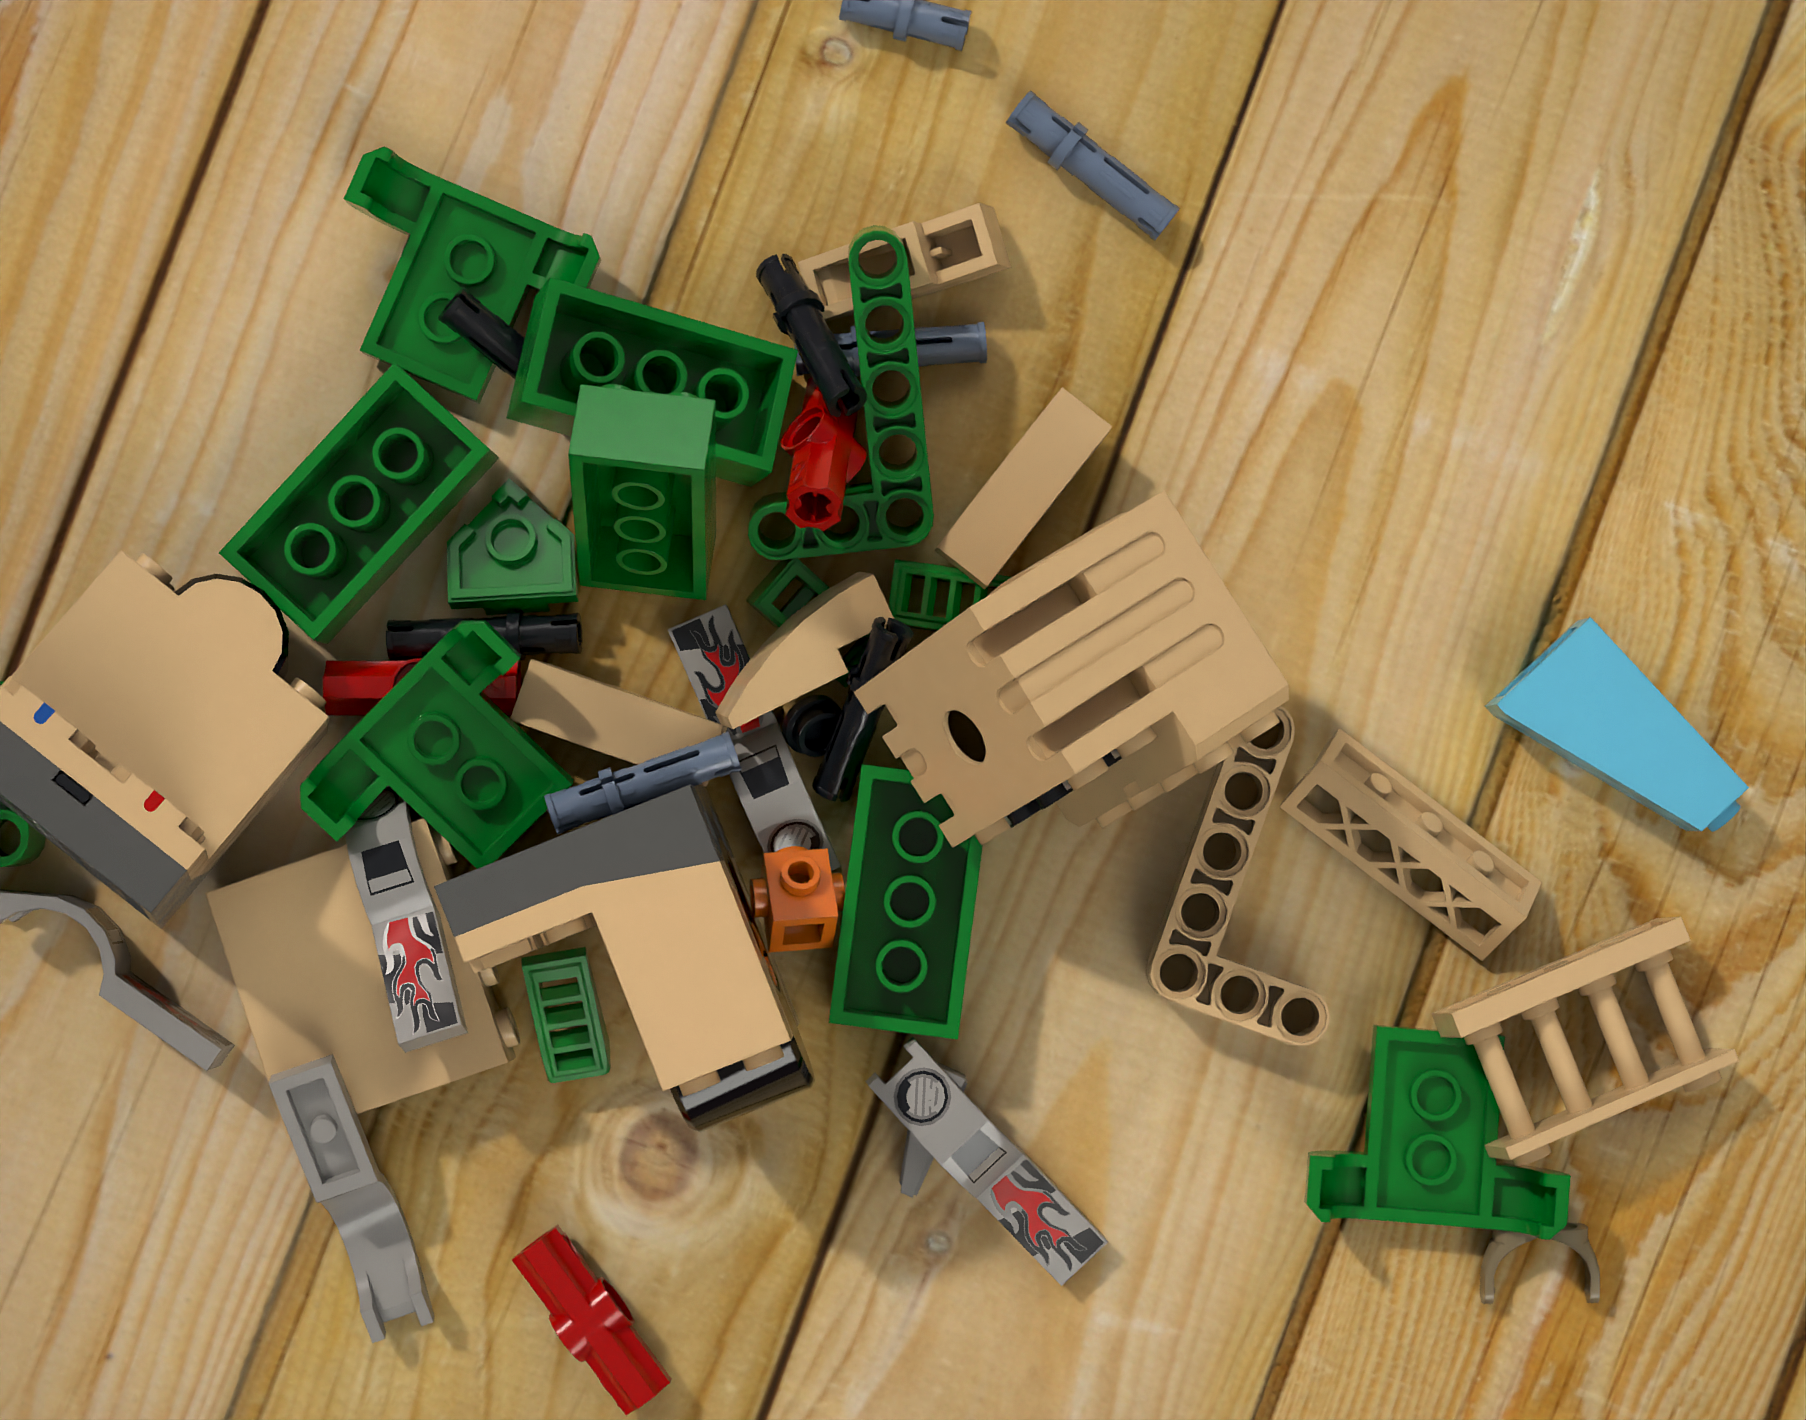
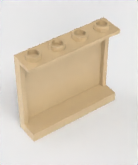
M424 818L411 822L412 832L426 882L440 913L468 1031L466 1034L406 1053L398 1045L372 926L356 885L347 845L205 893L268 1083L271 1075L333 1054L357 1114L500 1066L516 1058L512 1046L520 1044V1036L515 1019L508 1007L499 1009L492 985L500 983L497 966L473 974L470 963L463 962L434 888L438 884L455 878L451 864L459 862L458 851ZM278 1109L287 1138H290L284 1121L282 1119V1116L280 1114V1111Z

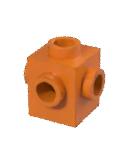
M790 846L782 848L777 852L763 853L760 878L750 879V905L753 918H764L768 953L833 947L838 911H843L845 889L842 873H831L828 848L808 850L800 846Z

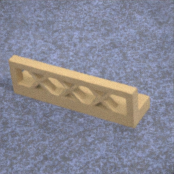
M1340 728L1325 744L1314 765L1287 794L1280 805L1281 809L1481 961L1527 918L1543 883ZM1318 784L1339 800L1341 814L1322 813L1304 798ZM1359 830H1378L1390 839L1392 852L1372 851L1361 842ZM1410 869L1431 870L1441 878L1444 891L1423 890L1412 881ZM1461 907L1481 908L1498 923L1484 936L1463 920Z

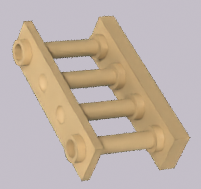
M1681 917L1656 918L1431 1013L1440 1037L1464 1038L1466 1045L1473 1044L1509 1132V1135L1484 1145L1489 1157L1505 1160L1513 1159L1515 1166L1532 1163L1552 1152L1549 1143L1683 1086L1685 1092L1708 1087L1722 1079L1719 1072L1720 1069L1739 1062L1735 1049L1708 1048L1703 1050L1668 964L1669 961L1673 960L1670 949L1691 941ZM1632 965L1635 966L1637 972L1644 971L1680 1060L1648 1075L1612 989V986L1617 983L1613 973ZM1578 989L1580 996H1588L1623 1083L1622 1086L1592 1099L1589 1097L1555 1012L1560 1007L1557 997ZM1521 1013L1523 1020H1531L1567 1109L1534 1124L1498 1037V1034L1503 1032L1500 1021Z

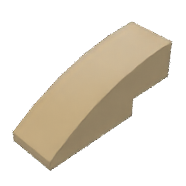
M977 203L923 223L912 221L891 229L901 238L907 254L912 299L1012 268L995 209L992 206ZM874 240L862 247L858 260L867 272L881 274L887 272L893 266L896 252L889 243L882 240ZM850 244L798 262L804 284L809 290L818 294L825 307L824 312H821L825 322L854 315L848 264ZM882 305V306L876 307V308H874V309H878V308H882V307H886V306Z
M1062 387L962 513L935 551L985 590L1102 443L1112 426Z
M858 571L823 591L789 617L760 646L732 683L715 712L720 724L735 729L848 673L838 649L869 634L875 618L884 617L886 620L885 625H887L888 618L894 619L874 574Z
M533 659L530 660L511 715V719L517 723L637 765L675 750L707 741V739L722 735L727 730V727L720 723L620 687L605 684L553 664ZM709 780L699 785L707 787Z

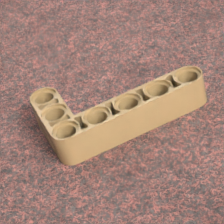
M1279 706L1273 710L1280 720L1277 724L1279 730L1278 738L1274 745L1268 749H1259L1252 745L1250 741L1244 742L1233 749L1234 753L1217 764L1148 956L1145 972L1148 983L1153 990L1171 1002L1291 1045L1307 1046L1321 1039L1329 1027L1330 1013L1328 1005L1323 998L1301 985L1217 956L1294 740L1295 726L1293 718L1284 707ZM1235 773L1247 774L1254 780L1257 787L1255 801L1248 808L1242 810L1231 806L1225 796V785L1228 779ZM1216 833L1228 835L1233 840L1236 848L1233 862L1220 870L1210 867L1203 855L1205 842ZM1203 893L1213 902L1215 909L1214 917L1206 927L1198 930L1191 929L1183 921L1181 914L1182 905L1191 895ZM1183 954L1192 962L1193 976L1190 982L1183 988L1176 990L1168 989L1161 982L1160 967L1169 956ZM1245 976L1252 984V1000L1242 1010H1227L1222 1004L1220 997L1222 986L1231 977ZM1305 998L1312 1006V1021L1303 1031L1296 1033L1288 1032L1282 1024V1010L1290 1000Z

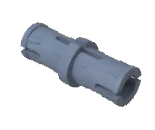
M842 0L839 20H848L894 32L893 39L906 42L907 37L910 36L962 51L972 11L966 9L964 11L925 0Z

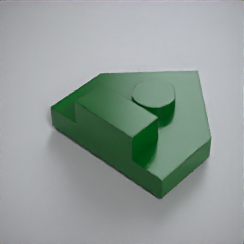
M509 478L491 496V502L468 525L464 524L447 541L448 604L451 609L484 608L486 615L507 614L508 611L522 610L523 613L549 612L551 603L579 602L575 535L556 518L553 519L532 501L528 494Z

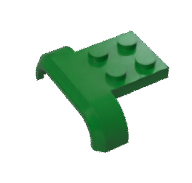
M385 146L362 155L344 196V200L358 211L409 236L360 351L388 365H392L395 362L405 372L479 404L496 365L471 346L457 332L455 333L446 324L438 320L439 315L445 311L444 308L461 288H466L481 304L513 328L530 288L539 292L550 277L589 288L601 262V257L591 235L583 233L581 236L561 230L449 182L407 162Z
M486 620L461 621L453 627L330 750L301 783L300 801L301 809L337 842L389 785L478 869L494 863L548 809L544 795L568 789L573 784L574 779L482 692L498 676H503L522 655Z
M1373 1025L1364 1152L1329 1150L1308 1152L1304 1202L1321 1222H1331V1219L1351 1218L1512 1231L1533 1235L1539 1239L1550 1240L1567 1225L1571 1176L1560 1171L1545 1168L1496 1163V1158L1488 1156L1484 1145L1498 1139L1500 1110L1473 1044L1466 1045L1464 1038L1440 1037L1438 1030ZM1498 1034L1504 1050L1505 1036Z

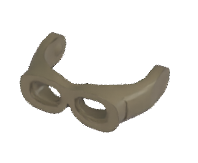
M1567 1223L1551 1239L1564 1243L1578 1252L1585 1267L1584 1291L1587 1303H1599L1600 1270L1596 1255L1588 1239V1226L1582 1223ZM1492 1229V1238H1490L1480 1270V1297L1482 1304H1493L1494 1275L1499 1262L1516 1247L1538 1237L1519 1232Z

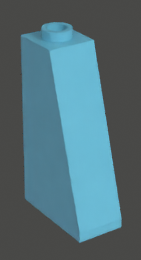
M1591 617L1576 621L1485 705L1488 711L1496 718L1685 831H1703L1708 827L1711 832H1714L1721 828L1740 810L1741 806L1735 800L1749 788Z

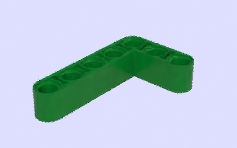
M873 225L863 228L853 237L848 249L861 385L867 393L864 413L872 482L846 485L843 505L852 508L858 514L859 521L850 532L843 534L834 533L828 529L822 531L813 527L799 528L795 525L793 533L786 539L771 540L761 532L759 523L769 513L782 512L785 514L788 498L787 491L765 495L754 504L750 512L748 537L751 546L756 552L767 559L787 560L908 547L920 543L928 536L933 527L934 512L908 259L901 238L895 231L885 226ZM874 240H882L889 243L896 252L893 266L887 272L881 274L867 272L858 260L862 247ZM882 305L897 309L903 318L899 331L888 338H878L872 335L865 325L868 314L874 308ZM888 370L898 371L909 380V388L906 394L901 399L893 402L878 398L872 389L876 377ZM896 434L910 438L916 445L912 458L906 463L899 465L888 463L879 453L883 441L889 436ZM901 498L912 499L922 508V514L918 521L907 527L896 526L886 517V511L890 504Z

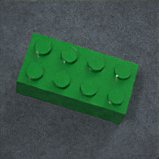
M550 277L534 297L506 418L571 436L580 385L601 387L607 384H618L626 386L633 391L667 395L673 392L691 393L701 399L715 400L716 477L752 487L772 472L798 350Z
M394 362L220 550L219 554L314 641L328 644L493 466L499 457Z
M607 384L601 387L580 385L568 452L579 585L706 600L716 540L715 400L701 399L687 392H673L667 395L633 391L626 386L618 384Z
M862 764L829 1023L958 1040L983 845L973 835L952 848L939 825L953 817V811L942 794H938L924 803L910 782L914 778L909 770Z

